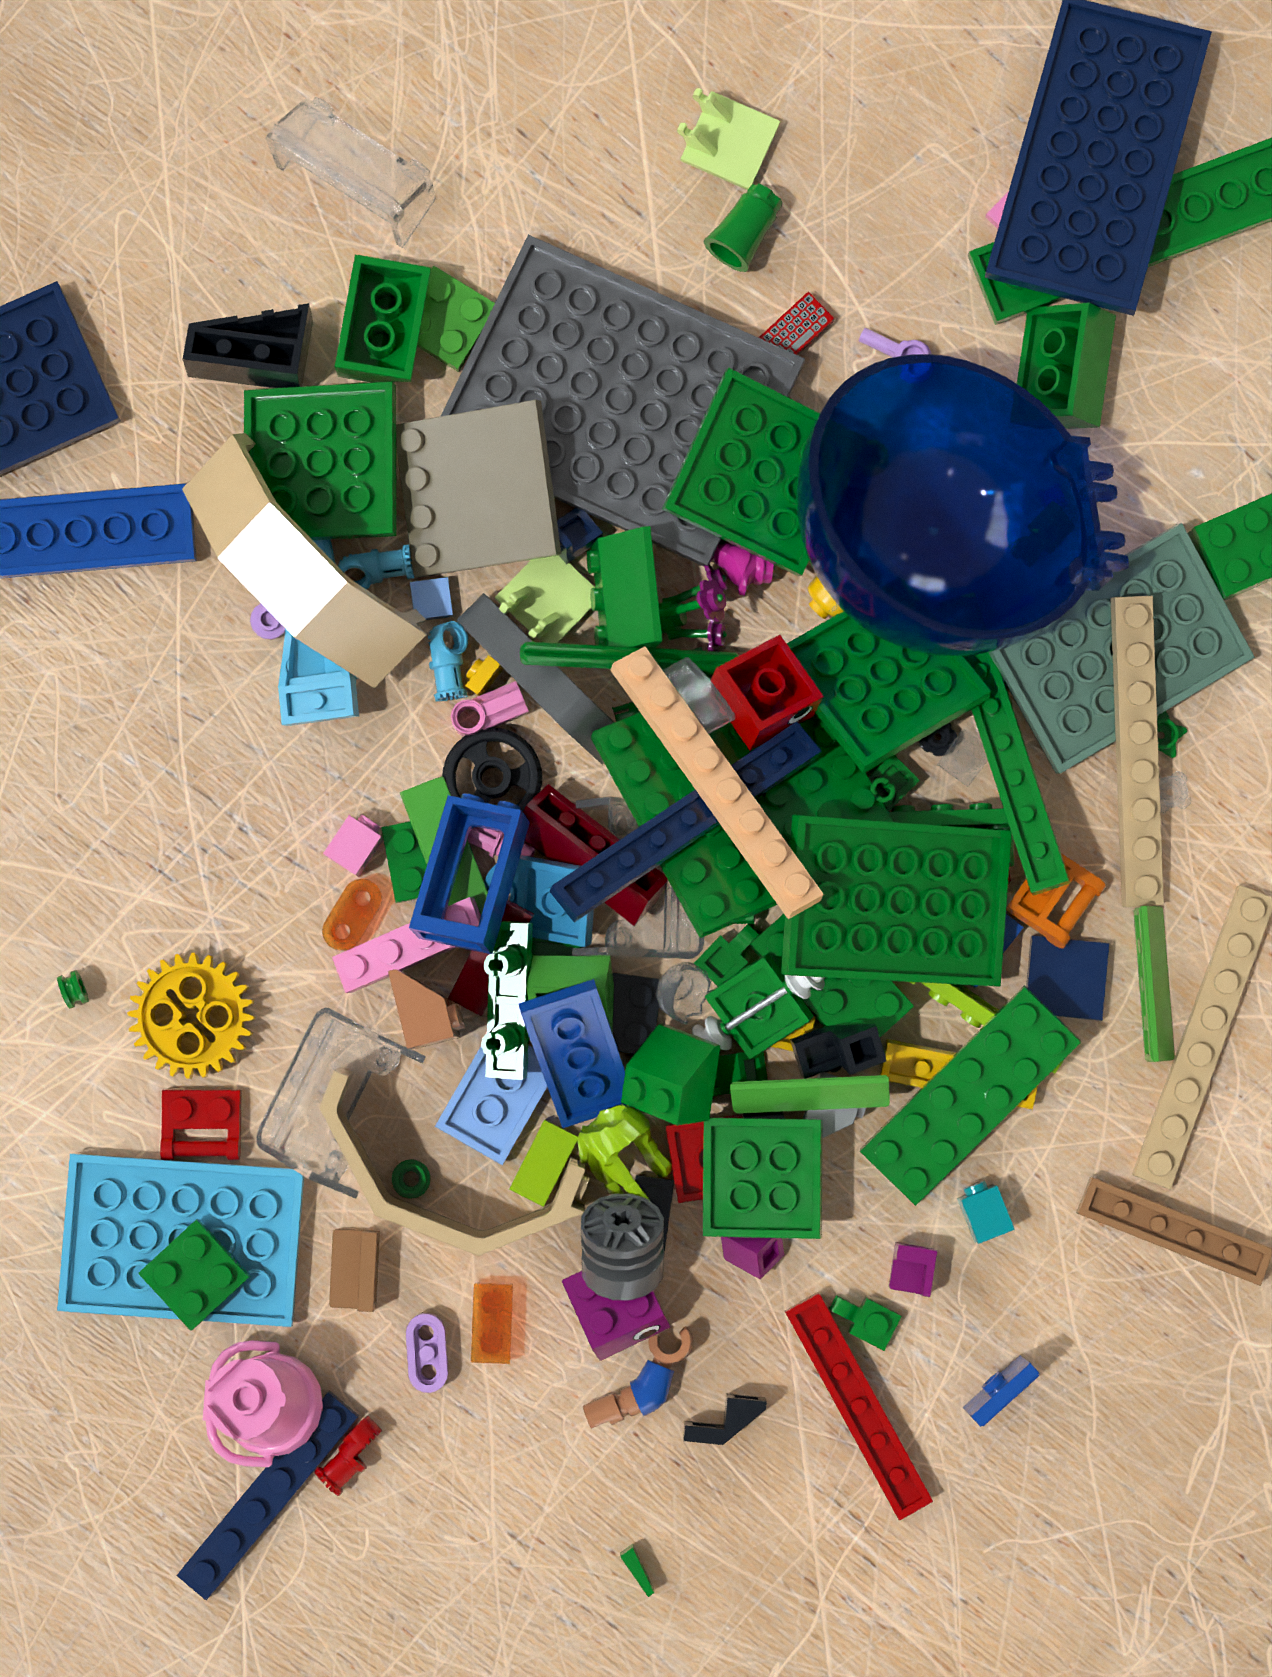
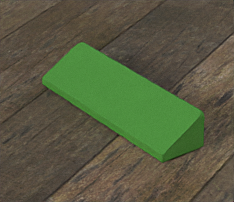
M442 776L400 792L426 864L429 861L447 796H451L445 779ZM467 839L448 906L468 897H473L482 915L488 892Z
M1140 906L1135 908L1133 913L1145 1060L1147 1062L1174 1060L1175 1054L1163 908L1161 906Z
M887 1075L732 1082L730 1084L732 1107L735 1113L887 1107L890 1104L889 1077Z

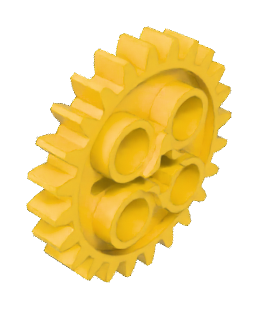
M191 953L188 963H185L181 954H175V966H171L164 959L160 960L162 972L158 973L153 969H148L147 973L152 981L150 983L138 981L136 984L144 991L142 996H130V999L139 1004L138 1010L127 1012L128 1016L138 1018V1023L128 1029L129 1032H140L142 1036L134 1043V1046L141 1047L147 1045L148 1050L145 1052L143 1059L149 1060L155 1056L158 1057L155 1066L157 1070H161L167 1064H170L169 1072L172 1077H175L181 1068H184L186 1079H192L195 1068H198L202 1078L208 1077L209 1065H212L217 1072H222L223 1065L221 1059L224 1058L234 1063L236 1059L232 1053L233 1048L246 1050V1046L239 1040L241 1035H253L252 1031L244 1027L245 1022L253 1021L256 1016L245 1013V1008L254 1004V1000L242 999L241 996L249 989L248 985L236 986L234 983L240 974L235 971L228 976L225 975L228 963L224 961L216 968H213V956L210 955L206 956L202 964H199L197 953ZM196 977L202 984V992L197 998L189 999L184 994V984L188 979ZM172 989L187 1008L199 1009L196 1017L215 1035L216 1040L214 1042H211L197 1024L190 1022L185 1024L184 1020L187 1014L167 995L168 990ZM162 1004H168L173 1010V1019L166 1026H161L155 1019V1012ZM221 1005L226 1008L229 1017L224 1026L216 1028L210 1022L209 1016L213 1008ZM189 1032L195 1033L200 1041L198 1050L193 1054H187L181 1047L183 1036Z

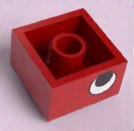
M781 635L717 667L707 687L749 750L767 742L796 721L800 724L813 717L824 697Z

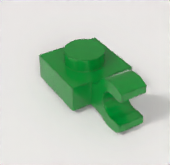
M747 924L730 943L720 935L694 964L718 986L738 973L748 963L741 953L759 934Z
M835 1295L829 1307L832 1312L852 1321L848 1330L850 1334L885 1351L902 1317L900 1314L867 1297L864 1298L859 1307Z

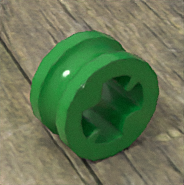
M77 970L71 971V975L67 978L63 975L57 977L61 995L69 1009L74 1008L75 1003L81 1001L83 1004L89 1002L87 990Z

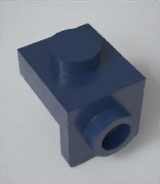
M574 508L557 520L562 554L559 556L566 565L591 548L598 538L603 537V532L589 515L578 508Z

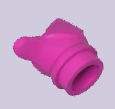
M723 541L719 543L712 558L713 562L723 568L729 580L738 586L739 595L745 596L747 586L751 583L755 585L771 583L774 564L735 545Z

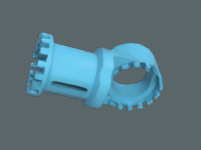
M409 544L403 545L400 550L379 552L377 549H372L368 553L349 554L348 557L344 556L338 565L344 573L350 568L361 569L365 576L361 580L354 582L366 590L371 584L382 583L384 578L406 576L408 579L414 578Z
M455 621L434 626L433 630L429 632L431 635L428 636L430 640L428 644L432 657L429 667L431 670H434L437 693L434 694L435 701H448V697H450L451 701L453 696L456 700L468 697L467 690L463 688L460 666L463 665L462 653L468 645L466 630ZM445 630L453 636V649H449L444 643L443 634Z

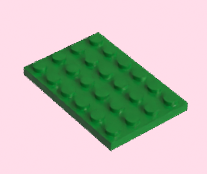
M792 815L790 848L824 895L820 902L788 919L785 916L781 974L1001 987L1011 831Z

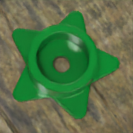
M1164 711L1157 716V731L1164 733L1163 739L1158 737V751H1161L1170 758H1175L1176 742L1187 732V729L1175 725L1170 720L1167 711Z

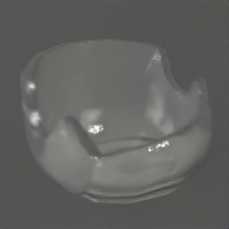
M680 962L671 966L658 980L656 998L659 1008L670 1018L682 1024H688L687 1018L690 1016L701 1015L702 1003L706 1000L704 996L710 991L711 986L707 971L692 962Z

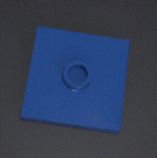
M1020 1355L1001 1373L997 1372L983 1384V1389L962 1408L980 1427H984L1038 1378L1039 1372L1029 1361Z

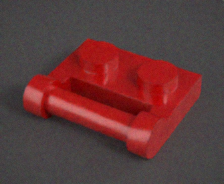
M162 1090L161 1160H174L175 1156H227V1160H240L242 1090ZM175 1129H228L227 1141H175Z

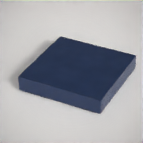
M1031 936L1026 987L1056 1016L1102 1021L1109 943L1069 940L1065 948H1059L1050 943L1045 937Z

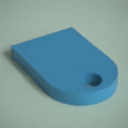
M520 855L509 900L534 913L531 920L533 922L532 937L580 947H587L592 944L594 910L574 923L550 893L553 884L579 868V865ZM494 865L490 869L484 880L487 892L489 890L496 865Z

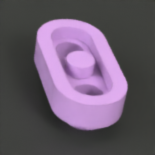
M421 1313L416 1315L406 1328L408 1375L411 1384L417 1390L424 1393H432L439 1390L448 1378L446 1329L443 1321L437 1315ZM423 1325L430 1326L434 1332L433 1337L423 1339L419 1334L420 1327ZM427 1364L433 1365L436 1369V1376L430 1379L422 1374V1367Z

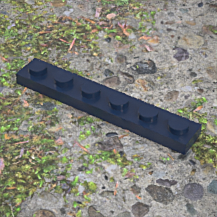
M330 1390L322 1399L323 1408L319 1424L309 1440L290 1454L279 1455L273 1458L272 1465L265 1467L176 1575L204 1600L211 1596L358 1418L359 1415Z

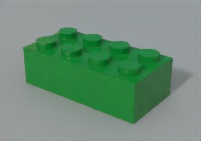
M1272 493L1197 525L1188 532L1193 545L1224 601L1272 580Z
M784 913L749 945L760 958L769 953L780 970L782 968L785 926ZM825 977V986L822 990L810 987L811 996L808 999L801 998L823 1027L875 1024L880 1037L914 1007L892 981Z

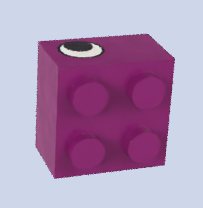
M582 1271L561 1280L588 1342L599 1361L671 1328L654 1290L646 1296L633 1300H611L597 1295L588 1288L582 1277Z

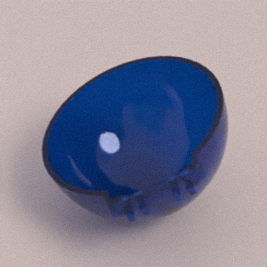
M911 354L888 358L865 367L844 381L831 395L814 422L803 450L798 473L796 500L801 539L817 578L834 602L861 627L887 642L915 652L939 656H969L1001 650L1023 642L1048 628L1069 611L1086 590L1099 591L1113 578L1112 572H1122L1129 568V558L1126 554L1119 555L1118 553L1104 551L1118 550L1125 546L1126 540L1123 533L1101 530L1097 509L1098 502H1111L1117 498V486L1093 482L1113 477V465L1111 463L1090 461L1088 447L1091 445L1090 437L1071 436L1058 418L1041 401L1020 385L987 367L963 359L933 354Z

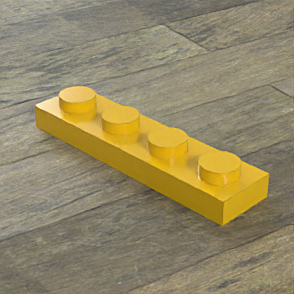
M887 1039L884 1051L886 1062L882 1063L880 1075H887L890 1082L922 1088L957 1052ZM1038 1085L1017 1107L1033 1110Z

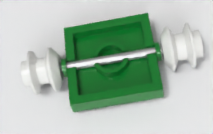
M767 953L710 990L704 996L720 1019L708 1016L705 1019L706 1028L696 1024L692 1027V1034L721 1045L720 1048L722 1050H729L731 1048L732 1034L747 1057L751 1059L813 1018L814 1015L801 998L808 999L811 996L810 987L822 990L825 986V977L783 975L773 958Z

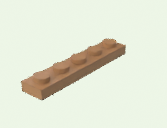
M1092 1177L1088 1180L1076 1212L1079 1215L1259 1286L1263 1282L1272 1258V1248Z

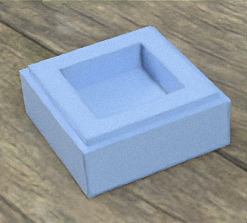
M448 577L410 582L413 610L416 609L426 620L453 617Z

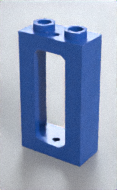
M462 794L461 798L447 796L409 925V929L419 939L487 954L493 953L530 824L518 805L506 801H499L497 805L484 803L482 798L472 794ZM474 827L495 830L504 834L478 927L444 920L468 834Z

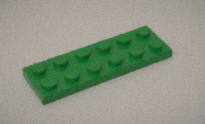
M1024 985L860 1148V1153L916 1206L1081 1043V1040Z

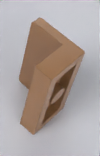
M335 1229L333 1231L330 1307L357 1309L359 1312H374L376 1310L380 1231Z

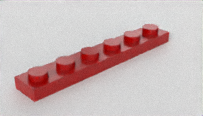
M819 1292L785 1310L788 1319L898 1520L900 1521L932 1503L933 1500Z

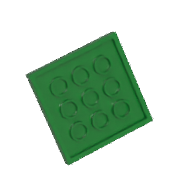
M727 368L662 510L796 576H802L865 436L731 368Z
M392 381L244 390V433L256 443L248 453L278 505L312 540L397 536L396 385Z
M900 578L859 601L852 608L833 616L787 643L824 696L815 713L863 774L988 700L991 694V690Z

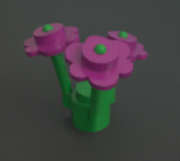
M709 564L708 566L704 565L709 581L702 580L698 586L678 595L663 598L662 603H659L661 633H667L669 640L681 637L708 638V650L718 652V646L724 645L725 637L727 636L725 624L720 623V621H723L725 615L723 609L726 606V597L723 591L728 589V585L726 582L727 576L723 575L719 568L713 570L711 564ZM697 595L696 601L685 604L681 603ZM699 608L704 609L705 617L710 620L708 629H681V626L687 623L686 612Z

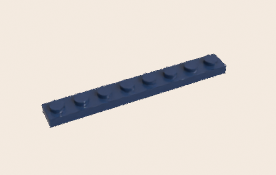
M796 721L731 766L753 797L757 799L818 758L821 750ZM695 789L553 884L550 893L575 923L720 823Z

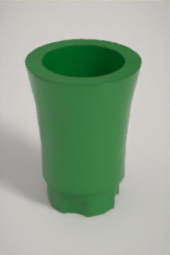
M759 183L758 185L752 184L748 191L741 195L722 222L704 239L703 242L706 249L729 268L739 272H747L758 247L775 222L776 214L782 208L783 203L781 199L768 187Z

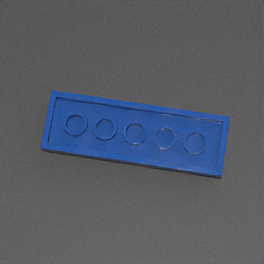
M186 484L0 500V579L197 562L193 509L182 490Z

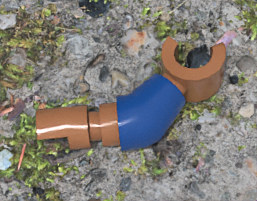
M687 1326L679 1332L682 1344L680 1349L674 1354H667L662 1350L659 1343L660 1336L654 1335L649 1338L648 1343L650 1351L654 1356L653 1361L647 1360L638 1377L630 1381L631 1386L621 1389V1395L616 1397L612 1393L583 1405V1410L591 1429L606 1422H610L613 1425L625 1419L624 1415L627 1413L631 1417L639 1413L646 1416L659 1409L666 1402L674 1375V1370L670 1369L672 1363L681 1362L692 1351L693 1337Z

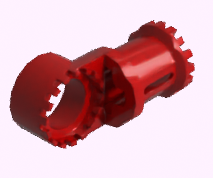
M367 1415L343 1439L344 1442L338 1447V1454L325 1467H318L314 1471L323 1484L327 1482L326 1488L331 1486L329 1490L335 1495L340 1496L343 1493L342 1487L358 1471L364 1472L367 1469V1466L358 1455L366 1448V1444L369 1445L371 1443L369 1438L374 1440L382 1432V1429Z

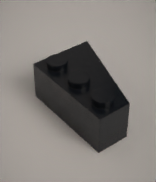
M310 304L297 305L298 308L279 312H274L273 309L261 311V315L238 318L236 315L189 323L182 358L187 376L268 388L302 387L313 325Z

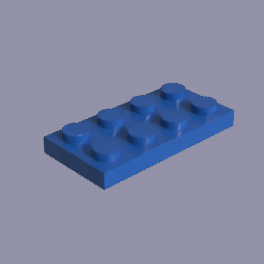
M594 979L518 1004L562 1128L597 1118L600 1111L623 1104L621 1103L625 1068Z

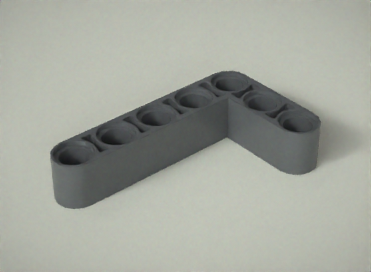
M483 593L457 621L572 738L603 765L604 762L591 740V735L593 731L615 722L558 666L522 664L520 661V646L525 642L533 641Z

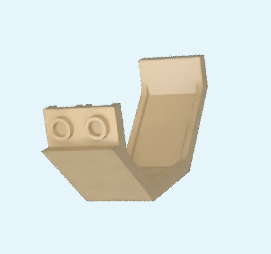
M246 433L232 434L182 488L217 558L294 638L375 688L427 635L420 628L426 619L416 609L404 613L397 611L351 580L278 505L248 453L256 443Z
M338 1067L333 1071L319 1109L375 1216L480 1256L584 1213L585 1204L574 1201V1198L582 1199L590 1178L589 1174L584 1173L585 1163L582 1164L579 1160L571 1157L556 1196L550 1205L487 1230L475 1229L394 1197L386 1189L343 1110V1099L354 1072L342 1067Z

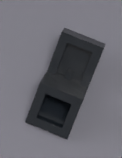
M875 1024L824 1026L790 1039L800 1074L804 1079L838 1066H842L852 1075L886 1062Z
M726 1393L723 1425L684 1421L683 1440L687 1442L724 1445L766 1410V1398Z

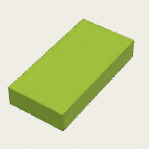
M544 1119L509 1190L544 1207L577 1142L578 1136Z

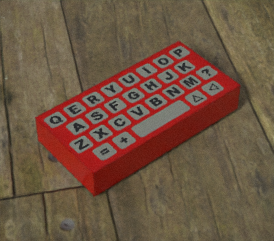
M808 291L758 338L798 355L834 322V317Z

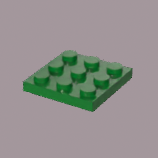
M709 1118V1121H704L703 1236L821 1239L823 1119Z

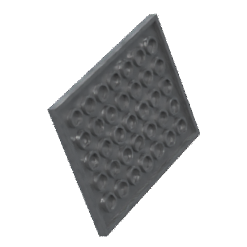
M528 234L441 416L540 400L555 499L583 510L625 531L650 526L653 544L699 565L708 566L721 538L662 510V507L725 370L731 368L789 397L805 364V359Z

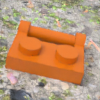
M1061 853L1070 882L1074 880L1082 888L1057 925L1048 920L1047 917L1070 884L1033 896L1027 879H1025L1006 907V911L1044 935L1056 947L1065 948L1071 939L1069 933L1094 896H1100L1106 885L1100 878Z

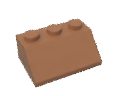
M397 969L388 971L407 1049H418L460 1038L459 1030L465 1028L460 1006L452 1005V1001L405 972Z

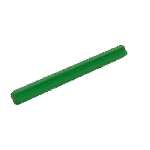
M525 642L520 646V661L524 665L611 669L614 662L641 648ZM647 648L663 672L714 674L717 667L739 656L735 652Z

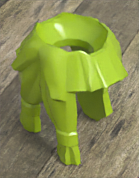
M617 1105L600 1111L598 1117L588 1126H582L577 1139L580 1162L582 1164H589L591 1172L597 1180L604 1184L609 1194H624L619 1186L621 1185L627 1194H634L648 1199L618 1157V1153L632 1142L635 1143L642 1153L648 1167L658 1177H665L672 1171L671 1163L658 1150V1145L651 1137L648 1119L638 1110L628 1105Z

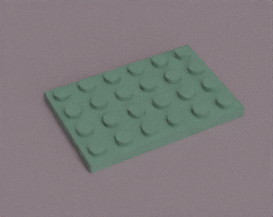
M1182 523L1167 529L981 639L1055 773L1061 774L1116 741L1110 598L1153 596L1157 716L1255 658Z

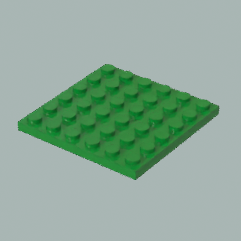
M708 685L681 695L730 765L756 749H748L708 691ZM640 712L593 731L591 740L639 827L695 790ZM816 713L810 719L800 723V726L821 750L818 758L756 799L789 847L792 815L893 822L884 804L876 801L879 797L878 794L874 796L870 791L872 783L866 773L863 774ZM720 824L660 864L699 938H703L778 905Z

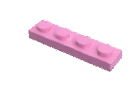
M468 897L447 906L444 920L478 927L481 914L475 899ZM409 923L333 956L332 959L345 993H353L389 977V970L397 969L403 971L456 947L419 939L409 929Z

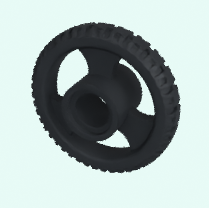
M486 728V730L482 729L476 734L465 735L453 746L444 763L442 777L445 779L450 795L461 798L456 785V771L461 758H467L475 764L472 780L476 791L473 795L482 798L484 803H489L491 798L504 796L510 790L511 785H516L526 791L522 800L517 804L523 812L526 805L541 791L542 768L536 752L524 738L506 729ZM495 741L510 745L522 755L525 763L518 768L510 769L502 759L488 756L486 750L487 743ZM489 768H497L503 772V781L497 787L489 788L482 783V775Z

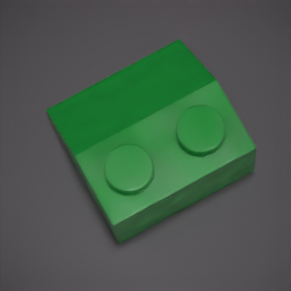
M658 1024L626 1065L621 1103L677 1126L709 1121L721 1045L672 1026Z

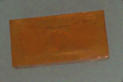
M474 1283L471 1363L510 1364L513 1284Z

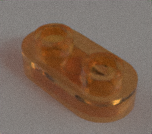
M356 879L350 882L344 889L322 928L323 938L331 948L347 951L354 948L360 942L382 905V892L374 882L368 879ZM363 891L368 892L370 902L365 906L358 905L356 901L357 895ZM342 924L350 928V934L345 939L338 938L336 934L337 928Z

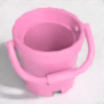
M251 1340L233 1344L221 1352L212 1364L209 1380H205L203 1421H206L207 1437L215 1452L230 1463L242 1466L270 1467L274 1456L290 1454L305 1444L318 1427L323 1408L320 1384L308 1366L296 1357L280 1354V1345L277 1342ZM250 1350L270 1351L265 1353V1355L254 1356L246 1360H233L224 1366L230 1357L239 1352ZM216 1428L226 1436L232 1437L233 1440L249 1452L262 1455L263 1457L243 1456L232 1453L223 1446L217 1435Z

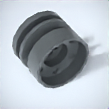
M612 1194L601 1197L591 1203L582 1214V1277L587 1287L597 1295L611 1300H633L646 1296L658 1287L663 1279L664 1217L655 1204L646 1198L634 1194Z

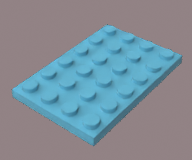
M70 1154L57 1311L179 1319L138 1273L196 1219H199L251 1276L203 1321L292 1327L305 1169Z

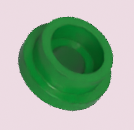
M414 1159L399 1163L393 1170L391 1178L394 1190L400 1196L410 1199L423 1195L431 1182L430 1172L426 1165ZM409 1171L415 1172L419 1177V1181L415 1186H409L404 1181V1176Z

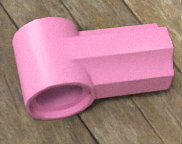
M514 681L471 700L460 701L452 709L451 721L457 733L464 737L465 735L476 734L482 729L493 728L529 713L517 682ZM471 709L479 713V722L473 728H463L458 722L459 716L463 711Z

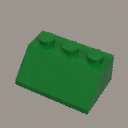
M355 254L334 366L338 377L370 383L411 382L431 267Z
M1091 303L1043 306L1028 312L1011 419L1066 429L1100 427L1116 315Z
M639 527L598 538L591 547V550L587 551V569L589 574L594 573L595 588H591L590 593L591 607L593 611H598L599 626H595L594 629L595 645L656 648L662 642L651 527Z

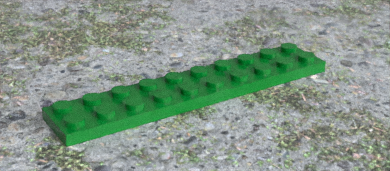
M1272 137L1173 174L1148 267L1272 221ZM994 242L971 250L968 253L969 261L995 325L1031 312L1038 307L1047 306L1065 299L985 278Z

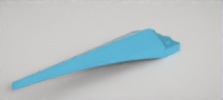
M313 540L335 563L331 540ZM285 629L278 684L281 724L293 726L359 717L356 679L358 678L294 638L287 629Z

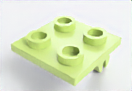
M696 88L692 97L699 103L702 113L693 130L688 129L686 123L679 124L677 132L683 136L686 142V148L680 161L748 190L754 183L780 125V120L713 91L709 93V96H706L702 93V89Z
M558 555L530 560L495 596V600L501 604L499 610L503 614L509 612L529 630L527 636L532 641L537 638L545 643H559L592 608L590 593L591 588L595 587L570 563L566 565Z

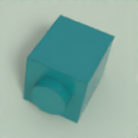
M984 1180L963 1188L965 1195L957 1198L975 1243L980 1244L1015 1230L997 1185L987 1186Z

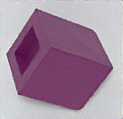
M721 1237L724 1259L760 1280L784 1256L782 1238Z
M895 1242L889 1288L930 1297L937 1250Z

